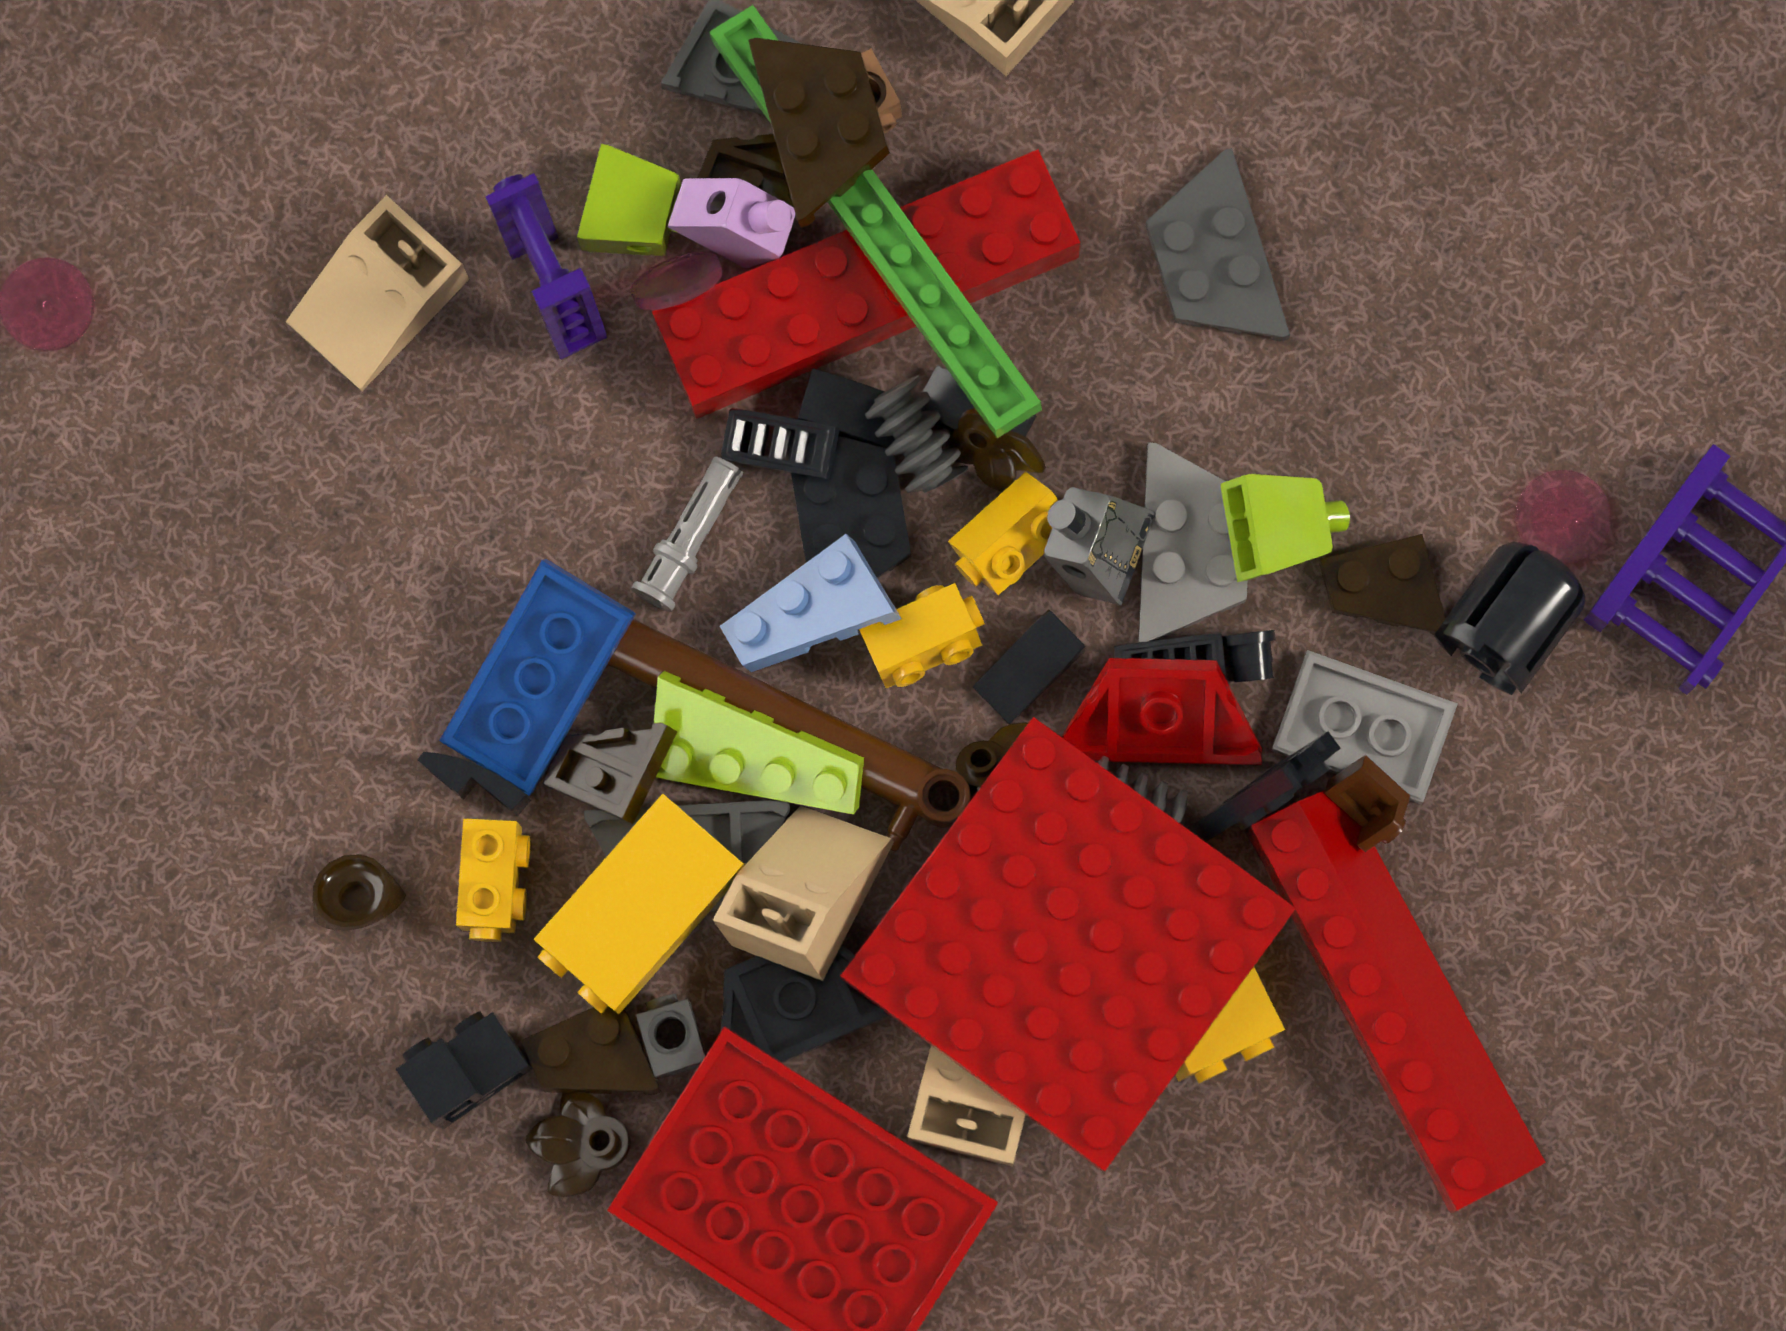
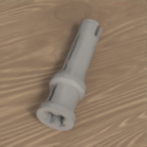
M713 457L711 464L705 472L706 474L699 486H697L674 530L670 533L667 540H661L660 543H656L653 549L656 556L641 582L635 581L631 590L637 596L664 611H673L676 606L673 601L687 574H694L697 569L698 559L695 556L702 542L710 532L730 493L743 475V472L738 470V467L720 457Z

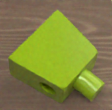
M601 144L577 235L581 250L601 253L664 256L671 231L676 232L667 226L681 188L679 175L612 146Z
M1248 474L1220 483L1237 582H1244L1331 553L1333 548L1331 533L1343 532L1348 529L1350 513L1346 503L1342 500L1325 502L1322 483L1316 478Z

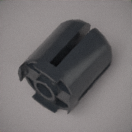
M1515 541L1506 543L1496 549L1443 621L1434 637L1450 656L1458 648L1462 657L1482 672L1479 678L1509 695H1512L1516 689L1522 694L1584 609L1586 597L1578 579L1561 560L1546 551L1539 550L1538 547L1531 544Z

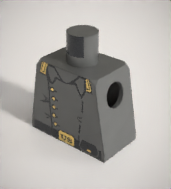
M1070 487L1066 491L1064 498L1055 502L1048 511V523L1052 530L1044 549L1045 558L1077 595L1122 606L1155 512L1110 495Z

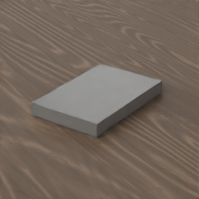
M1307 650L1271 751L1288 757L1329 731L1341 748L1325 761L1329 772L1338 774L1366 754L1410 795V801L1422 805L1458 703Z

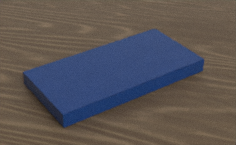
M543 559L439 741L479 766L511 782L525 794L531 795L636 613L548 559Z

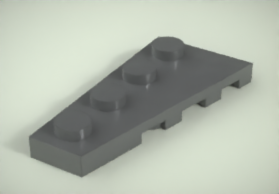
M709 0L661 82L662 89L764 115L715 47L709 33L742 11L721 0ZM769 26L779 41L800 43ZM873 91L875 102L877 104V102L880 99V96Z

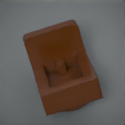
M1366 754L1328 780L1324 793L1361 826L1357 845L1364 852L1381 841L1384 844L1391 842L1401 833L1406 824L1404 816L1410 795Z

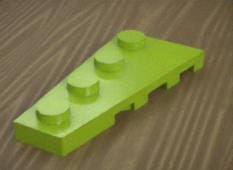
M663 671L658 676L654 723L666 724L678 732L656 778L853 815L857 811L860 802L864 765L863 757L802 730L799 733H795L773 723L774 718L756 710L750 713L724 702L726 697L708 689H704L702 692L680 682V677Z

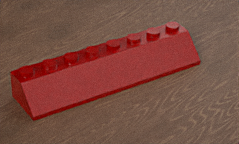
M1324 790L1299 800L1251 825L1247 835L1280 897L1296 908L1291 915L1296 927L1446 1207L1452 1213L1502 1188L1546 1162L1377 849L1374 846L1364 852L1357 845L1361 826L1324 793Z

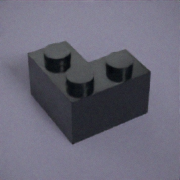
M479 1011L460 1022L454 1028L457 1036L449 1042L442 1038L432 1042L428 1037L416 1043L402 1054L406 1062L396 1068V1071L431 1124L442 1129L447 1128L533 1069L500 1018L493 1012L484 1017L482 1012Z

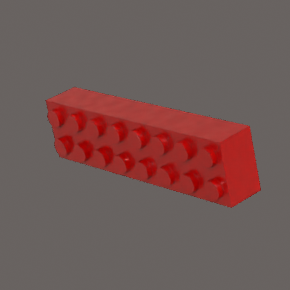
M1039 149L900 207L969 304L1079 258L1080 240ZM844 230L652 311L658 332L696 419L810 372L812 368L817 369L916 327L848 230Z

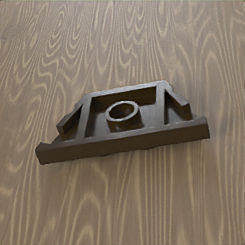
M752 38L748 41L795 214L800 227L808 226L816 219L814 213L834 195L837 194L841 197L856 184V180L861 173L872 170L890 154L864 59L859 51Z

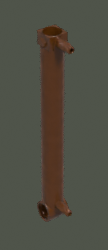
M635 619L632 620L607 664L657 688L658 676L663 671L680 677V682L702 692L704 689H708L726 697L724 702L750 713L756 710L774 718L773 723L795 733H799L802 730L863 757L864 765L861 788L899 806L887 829L888 834L886 837L892 838L894 841L890 849L892 851L899 850L917 816L924 818L933 826L941 828L951 827L971 801L969 785L965 778L956 771L938 767ZM949 786L956 790L959 795V802L955 808L944 812L933 808L928 799L930 793L935 788Z

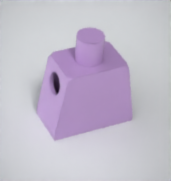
M738 178L683 179L667 227L741 267L749 268L778 259L782 255L796 214L794 207L745 180ZM720 210L716 214L710 213V211Z

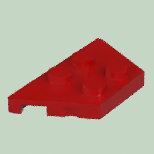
M1109 658L1061 736L1094 761H1099L1103 756H1106L1111 762L1262 765V747L1216 660Z

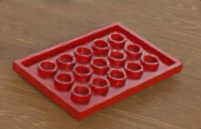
M724 1027L607 1211L793 1331H918L998 1205V1201L729 1028Z

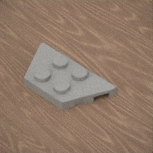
M1149 442L1147 445L1144 508L1154 511L1155 516L1142 550L1138 643L1155 641L1183 627L1187 628L1201 622L1213 614L1224 612L1245 603L1247 600L1248 580L1237 582L1220 486V483L1226 481L1163 446Z

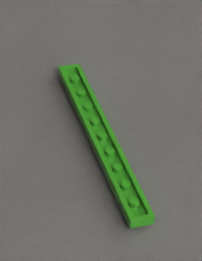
M752 5L709 33L715 47L770 122L748 40L752 38L778 39ZM867 170L861 173L856 180V184L841 197L837 194L834 195L827 203L996 438H999L1041 411V401L875 172Z

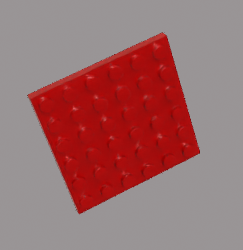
M1033 717L849 963L840 978L1104 1173L1296 908Z

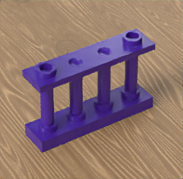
M533 173L524 178L521 174H517L497 183L493 188L494 192L485 196L511 259L513 260L527 253L540 280L539 284L541 287L533 290L532 294L560 359H564L607 338L591 288L582 269L579 268L572 272L569 269H562L549 243L559 237L535 174Z
M1714 444L1704 454L1583 619V621L1599 632L1610 621L1617 626L1623 623L1689 670L1690 673L1678 688L1686 695L1697 684L1704 689L1710 685L1725 664L1717 658L1786 563V522L1726 481L1729 475L1721 469L1730 458V455ZM1701 496L1709 501L1714 497L1782 546L1765 570H1762L1696 522L1698 517L1690 511ZM1671 537L1679 543L1684 539L1751 587L1734 613L1665 564L1668 559L1660 554V552ZM1640 579L1647 584L1654 581L1721 629L1704 654H1701L1635 606L1637 600L1629 594Z

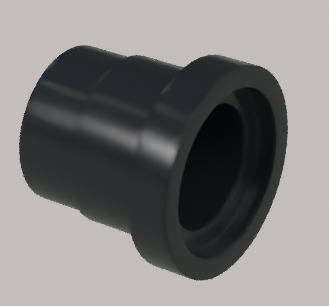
M1275 630L1222 636L1223 647L1228 646L1234 683L1274 678L1271 641L1276 640Z

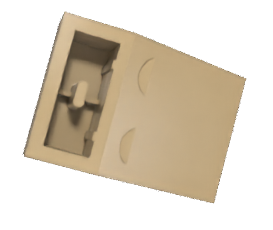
M916 0L1005 76L1010 73L1074 2V0Z
M386 195L349 233L286 322L359 390L363 391L468 282L469 277L463 264Z
M800 805L737 873L713 921L731 946L823 981L894 841L892 838Z
M931 1045L907 1137L908 1140L1013 1167L1025 1114Z

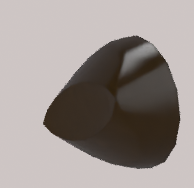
M361 854L344 855L329 862L318 873L313 885L314 921L326 929L336 931L361 929L375 924L390 915L401 905L406 894L390 873L374 858Z

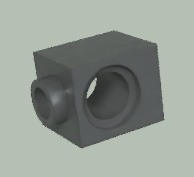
M670 994L646 1002L647 1011L637 1014L636 1017L654 1077L660 1080L698 1068L705 1058L706 1052L690 1001L685 999L678 1002L676 994ZM670 1020L683 1023L686 1029V1037L683 1043L674 1049L661 1047L657 1041L659 1027Z

